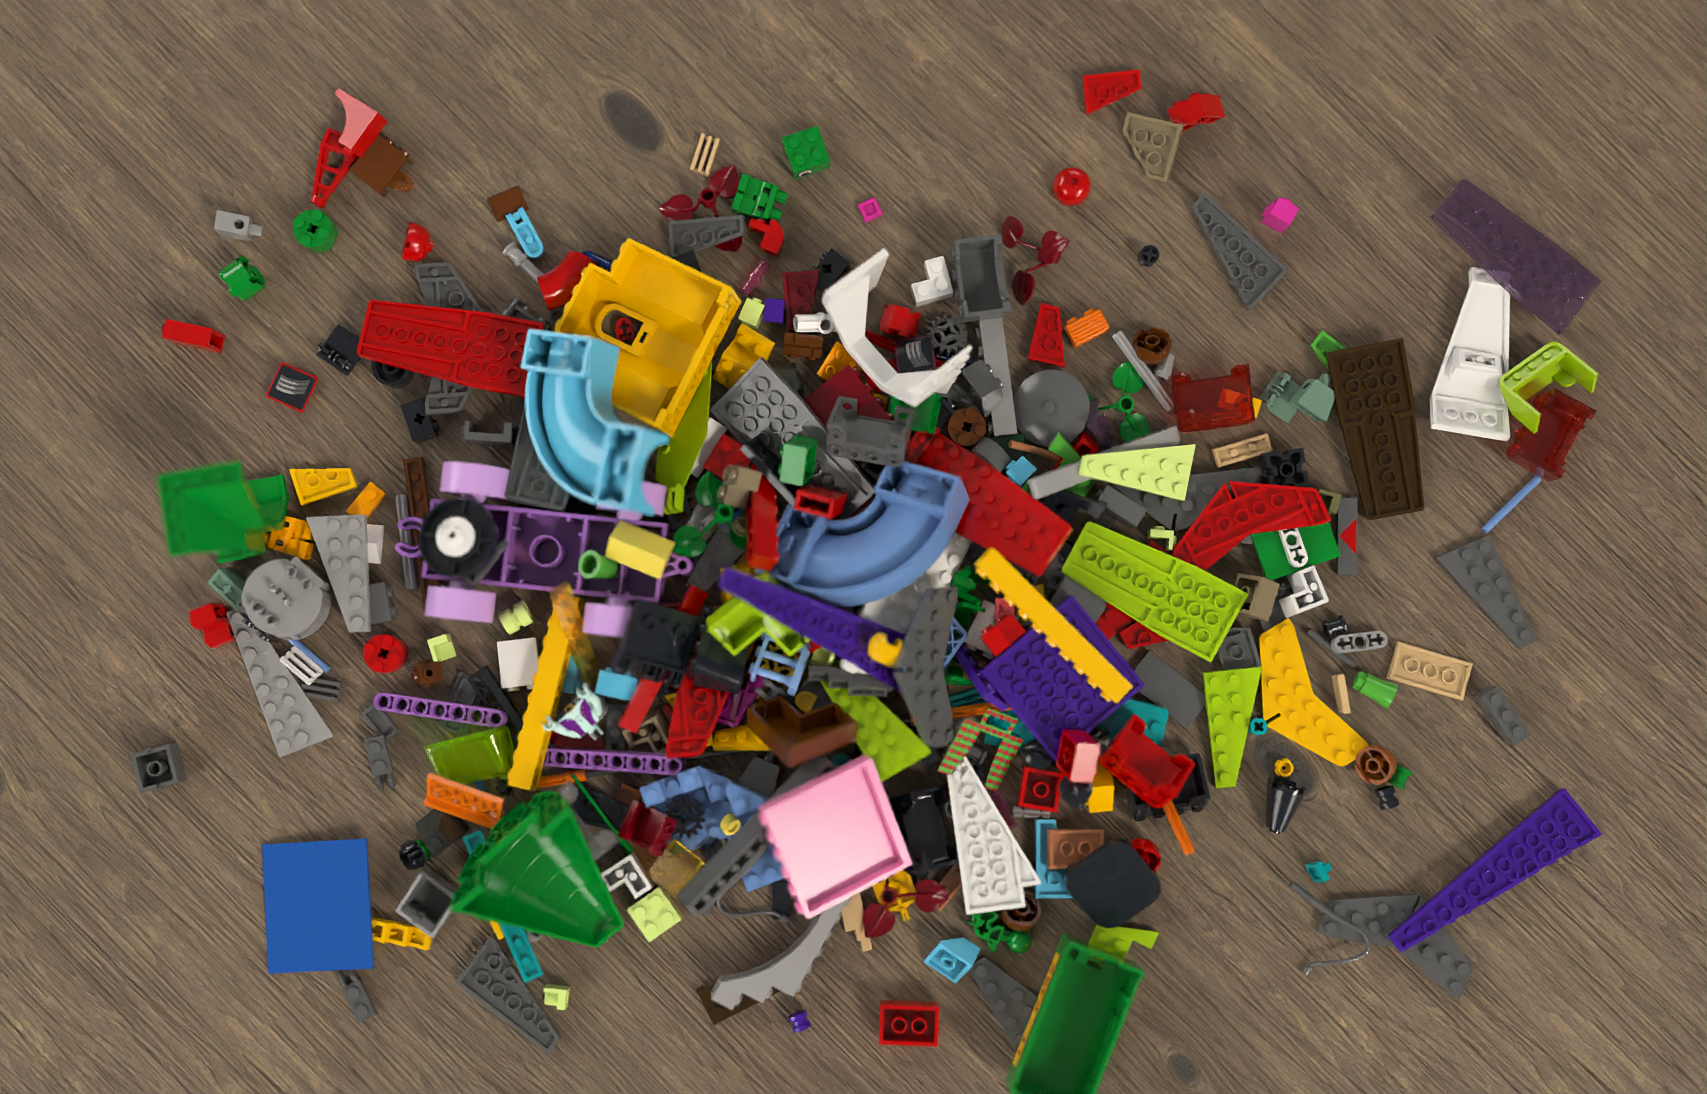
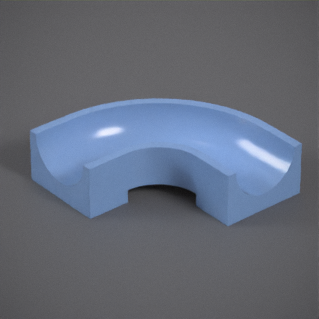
M905 461L898 467L885 465L873 490L876 494L874 501L865 511L850 519L828 520L825 517L794 510V507L788 503L776 531V536L779 537L777 545L779 560L777 564H774L771 571H767L786 590L832 607L862 605L880 600L910 585L937 561L954 535L970 498L960 477ZM756 568L755 571L760 575L765 570Z

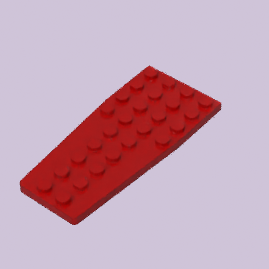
M370 300L358 343L357 354L364 359L463 386L525 398L528 370L521 368L528 329L543 331L544 323L488 312Z
M939 432L915 463V465L961 478L970 500L955 530L956 534L987 550L990 547L994 548L1004 559L1036 576L1043 574L1072 532L1070 524L1034 499L995 468Z

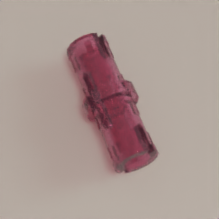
M761 259L754 271L748 274V279L739 288V291L749 297L757 284L762 282L761 279L771 266Z

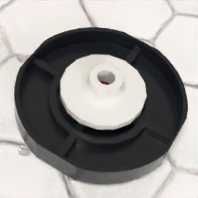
M456 498L445 500L433 507L421 523L418 541L420 554L432 570L443 576L458 578L473 576L482 571L493 559L499 535L498 526L493 515L484 506L473 500Z

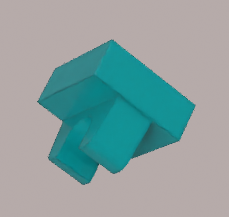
M1314 861L1304 865L1314 883H1322L1330 879L1327 874L1332 870L1329 862L1324 864L1321 861Z

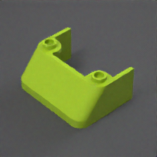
M1550 342L1503 374L1499 380V388L1511 414L1535 434L1538 431L1541 414L1526 402L1528 398L1553 381L1562 387H1569L1577 382L1589 393H1593L1598 373L1561 343Z

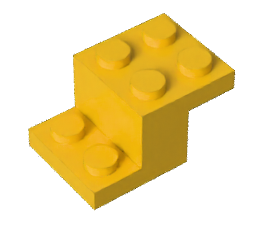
M742 323L734 340L723 352L712 379L730 389L759 358L763 357L768 361L775 343Z

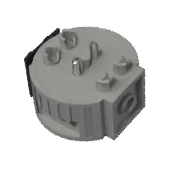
M296 556L291 561L288 559L269 561L254 570L244 585L242 606L245 608L247 615L240 613L244 618L242 621L249 628L253 627L255 630H258L257 635L265 642L280 643L273 635L284 640L303 639L315 633L327 619L331 607V595L328 591L332 588V585L306 561Z

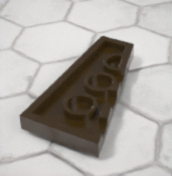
M715 984L696 989L713 1025L759 1002L742 993L741 1002L731 1010L711 999L710 993ZM772 986L773 991L771 996L780 992L781 990Z

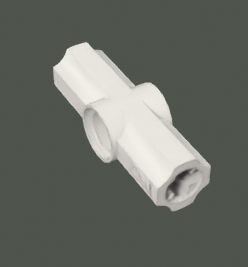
M822 312L817 314H795L793 319L795 332H821L823 334L837 332L829 314ZM826 320L825 325L820 327L821 322Z

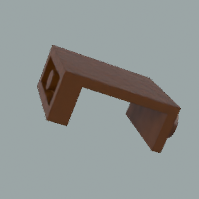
M378 134L362 158H359L349 170L385 198L389 193L385 187L405 163L410 166L413 163L409 159L410 155L402 148L400 150L394 147L395 143L387 136L383 138Z

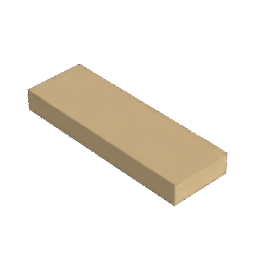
M1268 433L1212 449L1217 468L1257 457L1264 453L1273 452Z

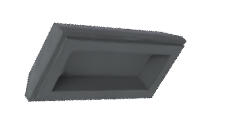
M374 702L361 713L362 717L378 735H385L386 741H389L400 731L383 710H379L374 706Z

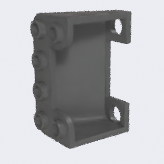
M839 396L827 423L828 452L833 456L893 467L900 466L906 453L915 418V409L896 406L894 421L857 415L858 399ZM849 403L853 409L846 410L842 404ZM907 413L909 415L908 419H902L899 414Z
M1056 570L1047 584L1048 588L1056 591L1049 602L1053 608L1069 595H1072L1094 623H1096L1101 613L1105 610L1106 602L1103 598L1063 572ZM1061 577L1060 582L1055 585L1056 580ZM1025 620L1022 628L1024 630L1028 627L1031 628L1033 622Z

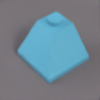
M966 938L942 940L923 962L956 984L973 966L981 948Z

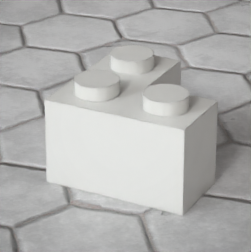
M944 256L926 260L924 268L928 280L911 284L915 307L951 298L954 293Z
M1314 565L1288 575L1287 578L1294 594L1279 600L1286 618L1329 602Z
M634 852L601 873L609 892L625 882L635 899L655 885Z

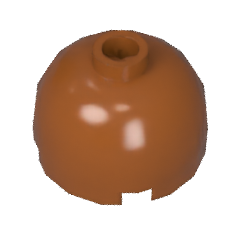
M1370 745L1360 750L1356 755L1355 769L1359 777L1367 783L1371 782L1375 785H1380L1387 782L1395 774L1397 768L1396 759L1393 753L1382 745Z

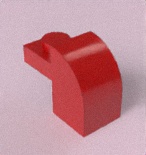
M751 218L748 224L749 230L764 236L760 250L778 258L784 245L783 230L779 223L771 219L770 224L767 225V222L757 218L754 220Z

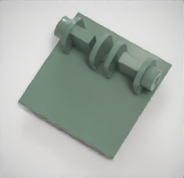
M1277 371L1258 399L1262 400L1261 406L1288 424L1298 410L1290 405L1289 401L1300 389V386L1290 380L1291 376L1289 374H1282Z

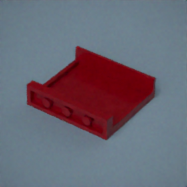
M849 364L804 399L826 428L839 396L858 399L857 415L894 421L895 416L891 412L887 413L883 408L885 403L879 396L875 398L872 394L874 389L867 381L865 383L860 378L862 373L856 366L852 368ZM849 403L842 404L846 410L853 409Z

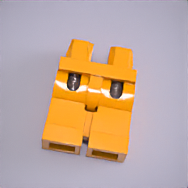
M286 516L283 530L272 531L271 534L264 533L265 545H268L267 548L304 560H310L315 544L307 541L315 540L308 521Z

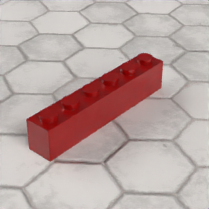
M753 463L750 464L748 469L761 472ZM763 474L757 492L750 491L746 505L748 567L771 571L774 564H777L779 560V552H777L779 537L776 536L778 506L775 505L777 490Z

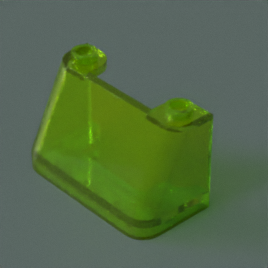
M508 725L424 746L426 756L435 775L463 785L501 776V779H506L514 763V749Z

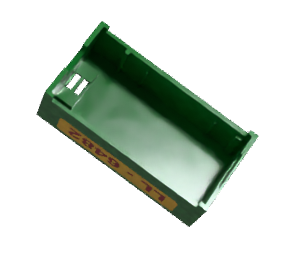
M1063 932L1005 1079L1010 1094H1096L1140 979H1143L1145 971L1135 961L1113 952L1110 953ZM1090 954L1102 957L1105 959V961L1103 962L1101 960L1093 958L1090 956ZM1088 959L1102 964V968L1089 963Z

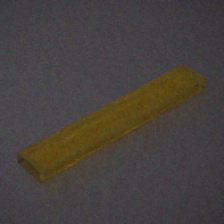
M563 582L550 591L582 682L586 683L589 689L597 683L600 669L588 635L582 632L583 621L569 583Z

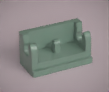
M231 567L218 569L207 583L234 609L242 607V592L246 582Z

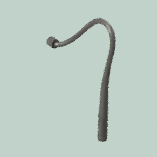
M769 843L719 895L717 907L721 913L731 917L773 914L779 917L778 920L786 924L788 922V916L773 910L731 913L725 911L721 906L723 894L755 865L772 843Z
M1294 881L1289 884L1288 887L1331 918L1360 932L1367 943L1365 950L1357 956L1342 960L1312 962L1309 965H1305L1302 972L1309 975L1313 970L1311 969L1313 966L1352 962L1364 957L1369 952L1371 947L1370 939L1361 928L1332 912Z

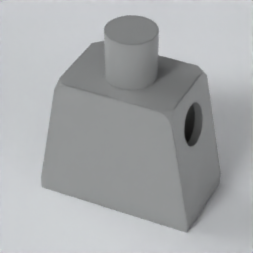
M217 210L214 230L221 237L251 241L252 235L263 236L264 226L254 224L253 220L248 216Z

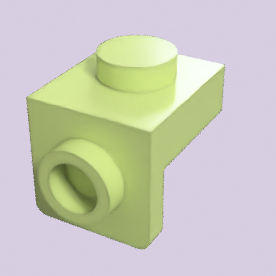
M1153 526V529L1147 530V538L1166 539L1165 550L1172 551L1173 547L1176 546L1174 531L1165 530V527Z

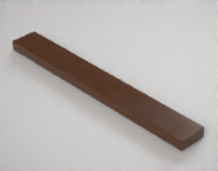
M424 458L405 459L403 464L411 517L424 519L430 511ZM413 529L415 546H417L420 531ZM417 558L425 612L428 586L442 587L441 580L422 577L424 560L423 558Z

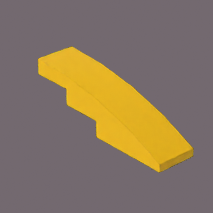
M372 917V936L374 941L381 943L389 942L404 947L411 946L423 950L430 949L432 938L416 926Z

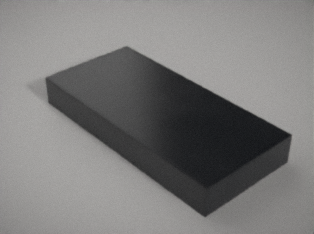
M773 882L772 910L780 914L784 913L789 917V890L787 887L789 882ZM772 914V919H778V918H779V917H777L776 915H773V914Z

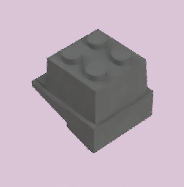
M426 868L420 872L395 911L433 939L453 911L450 910L453 892H458L459 889L436 871H430Z

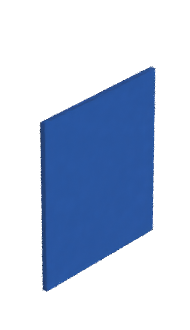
M367 838L262 844L268 973L373 969L374 955Z

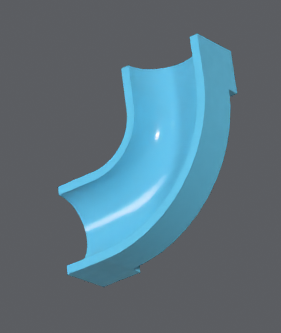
M528 329L521 368L528 370L525 395L526 417L532 443L546 470L564 489L585 501L654 515L655 507L648 504L643 494L642 473L651 451L660 444H668L669 436L644 428L624 425L617 418L612 406L611 392L620 347L592 337Z

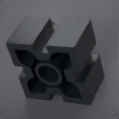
M1303 448L1286 450L1282 452L1283 456H1281L1280 451L1260 455L1262 471L1267 470L1268 477L1263 478L1264 484L1295 487L1310 486L1307 471H1302L1301 464L1306 463ZM1283 466L1284 469H1287V473L1283 474L1281 470Z

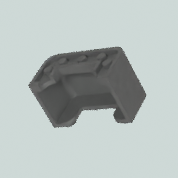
M1001 234L954 240L953 246L950 247V262H954L955 270H952L953 282L957 281L958 288L955 289V299L960 302L957 308L958 319H962L963 323L1009 317L1011 314V302L1007 301L1009 296L1006 290L1002 261Z

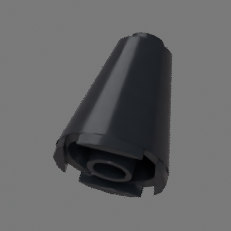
M1271 777L1268 778L1266 827L1269 828L1270 832L1280 834L1286 830L1306 794L1307 789L1301 785V788L1296 787V782L1275 777L1274 781L1271 780Z

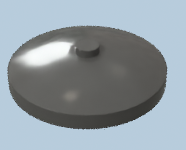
M1044 370L1031 375L1020 385L1013 401L1016 425L1020 432L1025 434V437L1031 442L1049 447L1058 432L1068 442L1076 439L1086 427L1090 416V400L1086 389L1074 376L1060 370Z

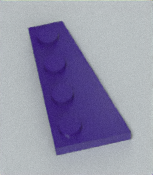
M963 643L955 653L956 657L982 698L1004 712L1009 707L1008 704L980 671L981 668L978 661L970 655V649Z

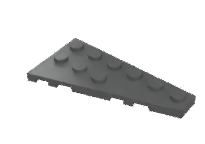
M1204 192L1191 206V210L1249 312L1286 274L1288 269Z
M1485 535L1434 558L1460 584V587L1478 607L1485 611L1490 620L1497 624L1502 633L1516 648H1522L1537 641L1489 535Z
M492 934L455 983L545 1053L549 1054L561 1036Z

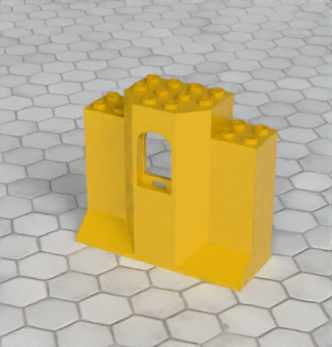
M628 238L621 245L620 255L617 260L613 261L611 272L589 263L588 267L584 268L581 275L582 279L574 287L573 296L570 302L566 303L563 310L564 314L556 322L554 332L592 337L620 347L611 392L613 408L672 438L742 301L732 287ZM618 310L643 323L632 346L602 331L603 319L609 312ZM646 332L647 335L643 343L639 342L643 333Z

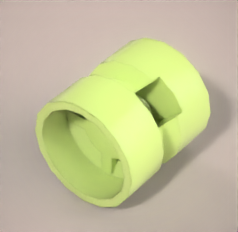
M523 600L514 604L513 609L507 608L498 613L499 619L509 635L519 631L520 626L526 627L535 622L529 607Z

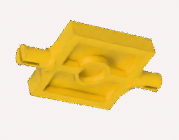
M903 869L894 876L888 877L889 887L896 888L899 894L916 892L910 874L905 873ZM886 880L872 885L878 902L883 907L885 905L881 900V893L885 889ZM916 896L899 898L895 903L889 904L888 911H899L903 922L906 921V918L907 920L911 919L906 908L915 902Z

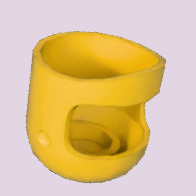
M877 633L869 642L868 654L873 660L891 667L895 663L904 641L896 639L892 645H889L886 642L887 635L885 633Z

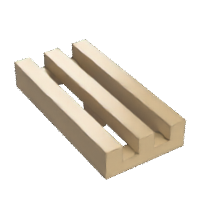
M701 134L690 171L709 176L720 139ZM706 140L707 143L699 167L696 168L704 141ZM712 142L714 143V146L706 170L704 171L702 169Z
M1344 674L1332 675L1337 711L1341 714L1351 713Z

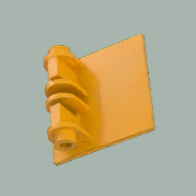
M836 341L817 374L819 378L828 381L848 364L852 368L856 366L860 372L862 368L846 351L845 347Z

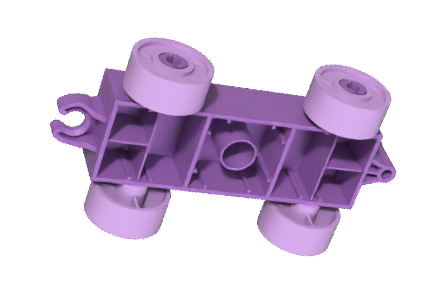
M443 462L439 492L460 496V499L473 500L484 506L493 515L498 526L499 538L497 546L503 540L508 542L505 551L499 555L498 560L479 584L607 598L606 605L585 603L583 633L623 637L633 609V601L636 598L663 604L666 577L677 574L690 577L696 571L695 562L691 558L680 557L674 553H671L661 579L621 564V574L616 579L585 578L579 571V560L586 551L592 550L600 555H606L610 536L620 520L671 540L672 529L670 525L642 521L643 516L663 517L666 486L642 482V490L646 501L650 506L655 507L654 515L598 504L596 509L617 513L616 518L486 505V499L507 500L505 492L510 470L473 463ZM431 499L430 510L445 500ZM406 517L400 520L397 526L402 530L418 529L420 531L423 519ZM397 543L395 545V550L402 556L422 558L418 545L413 547L407 543ZM425 561L423 562V578L450 581L449 588L428 586L424 616L493 623L496 593L476 591V588L472 587L464 579L443 576L432 570Z

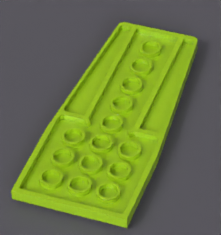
M1091 521L1085 523L1061 568V572L1153 632L1209 662H1212L1249 595L1197 566Z

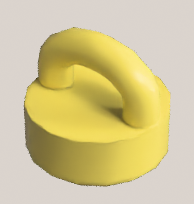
M729 813L721 820L720 828L724 834L733 835L739 830L741 823L734 814Z

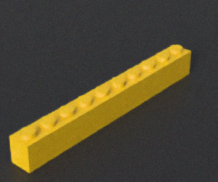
M990 547L974 563L977 567L975 571L983 579L987 577L991 581L989 585L997 593L1001 591L1005 595L1003 599L1010 606L1015 605L1019 609L1017 613L1023 619L1029 618L1033 622L1031 627L1039 634L1043 632L1047 636L1045 640L1053 648L1057 646L1061 650L1059 654L1066 661L1070 659L1075 664L1073 668L1080 675L1084 673L1088 677L1086 681L1093 688L1098 687L1102 691L1100 695L1106 701L1112 700L1117 703L1133 687L994 548Z
M557 593V597L553 600L552 607L554 609L552 616L548 619L547 626L549 628L547 635L543 638V651L538 657L537 663L539 667L537 673L533 676L534 686L528 696V709L523 715V728L518 734V748L513 753L514 763L508 773V785L526 790H537L552 730H544L541 723H550L546 720V716H551L553 722L555 720L585 604L584 599Z

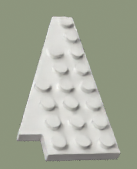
M965 756L954 771L947 775L966 914L1025 907L1023 887L1039 885L1041 881Z

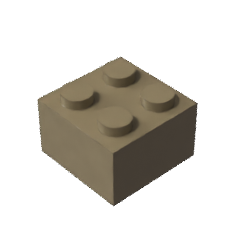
M1238 573L1234 586L1249 594L1238 614L1244 617L1268 621L1280 584L1263 577Z

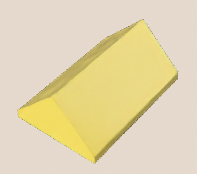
M620 520L610 536L605 557L661 579L675 542Z

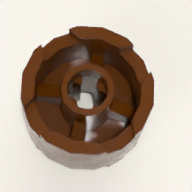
M959 409L956 411L957 413L951 415L947 423L946 432L950 440L968 449L979 443L986 432V423L984 417L975 409ZM963 424L971 427L968 433L967 431H962Z

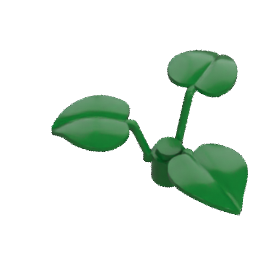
M1127 361L1117 367L1112 376L1114 387L1122 389L1121 393L1124 397L1118 398L1113 405L1096 408V400L1088 395L1090 400V416L1086 425L1090 426L1097 422L1098 414L1096 411L1115 408L1120 413H1126L1125 419L1127 421L1122 422L1119 426L1120 438L1125 443L1150 434L1148 422L1143 415L1135 413L1129 418V414H1131V410L1134 407V401L1125 391L1129 394L1138 392L1142 388L1144 380L1131 362Z
M711 471L707 472L699 480L695 489V497L701 506L711 505L712 508L716 509L713 514L714 519L699 534L693 526H683L677 530L674 536V551L680 556L695 557L700 555L707 545L705 539L701 536L716 522L724 524L728 521L729 528L732 529L733 518L731 516L733 510L728 504L718 502L717 493L723 483ZM732 529L729 533V539L732 544L737 548L747 549V535L739 536Z

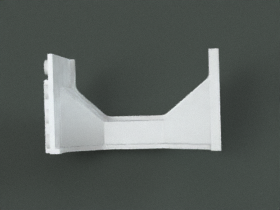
M882 249L825 291L822 302L846 351L880 390L915 407L933 392L947 394L951 385L961 373V369L966 365L965 362L970 358L969 353L972 347L969 345L938 370L897 374L865 337L868 292L877 286L889 253Z

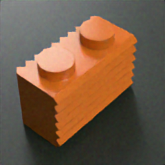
M1091 308L1083 313V317L1078 319L1076 316L1067 321L1068 325L1064 327V330L1074 348L1110 330V326L1100 308L1097 310Z

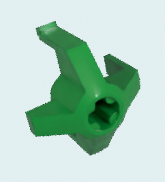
M966 566L957 570L950 582V587H958L957 600L979 606L981 600L969 595L971 589L974 590L977 585L975 579L989 585L990 580L987 577L983 579L976 571L972 570V566Z

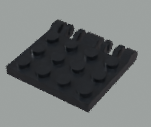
M636 598L617 655L612 659L611 671L628 674L630 671L633 677L638 676L640 679L656 683L662 680L664 685L679 688L704 619Z

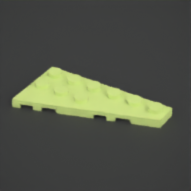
M1196 444L1082 456L1079 475L1185 501Z

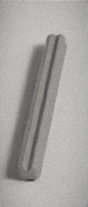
M1121 330L1113 335V339L1165 411L1173 409L1175 403L1146 363L1137 357L1135 349Z
M397 495L396 506L399 522L409 517L407 495ZM399 529L400 542L412 546L411 529L409 531ZM402 556L405 588L415 589L417 588L414 558Z

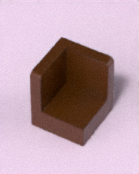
M627 782L621 783V789L616 798L618 801L629 805V808L633 800L641 801L643 796L640 788Z

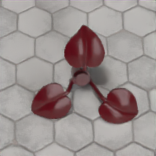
M730 165L715 172L708 181V188L701 191L700 198L697 199L698 202L694 207L690 197L679 194L671 197L659 207L660 212L668 221L693 219L692 211H696L699 205L702 204L707 209L712 208L715 217H719L715 207L717 203L716 197L720 194L723 198H731L738 192L740 180L736 166ZM743 236L718 244L715 247L721 251L736 252L742 245Z
M1008 216L1004 221L1001 234L1005 247L1014 248L1018 243L1039 250L1037 258L1041 264L1028 268L1025 272L1019 270L1013 278L1012 288L1014 296L1021 305L1025 306L1035 289L1034 277L1029 273L1038 268L1046 267L1047 264H1057L1070 240L1056 231L1049 230L1042 238V247L1020 240L1024 232L1021 222L1016 217Z
M888 877L877 882L880 883L886 880L885 889L881 893V900L885 907L879 903H874L865 909L863 913L865 937H880L893 928L895 915L893 912L888 911L889 904L895 903L899 898L916 896V906L921 911L929 913L938 910L948 901L949 896L946 890L934 880L923 879L916 884V892L899 894L896 888L889 887Z

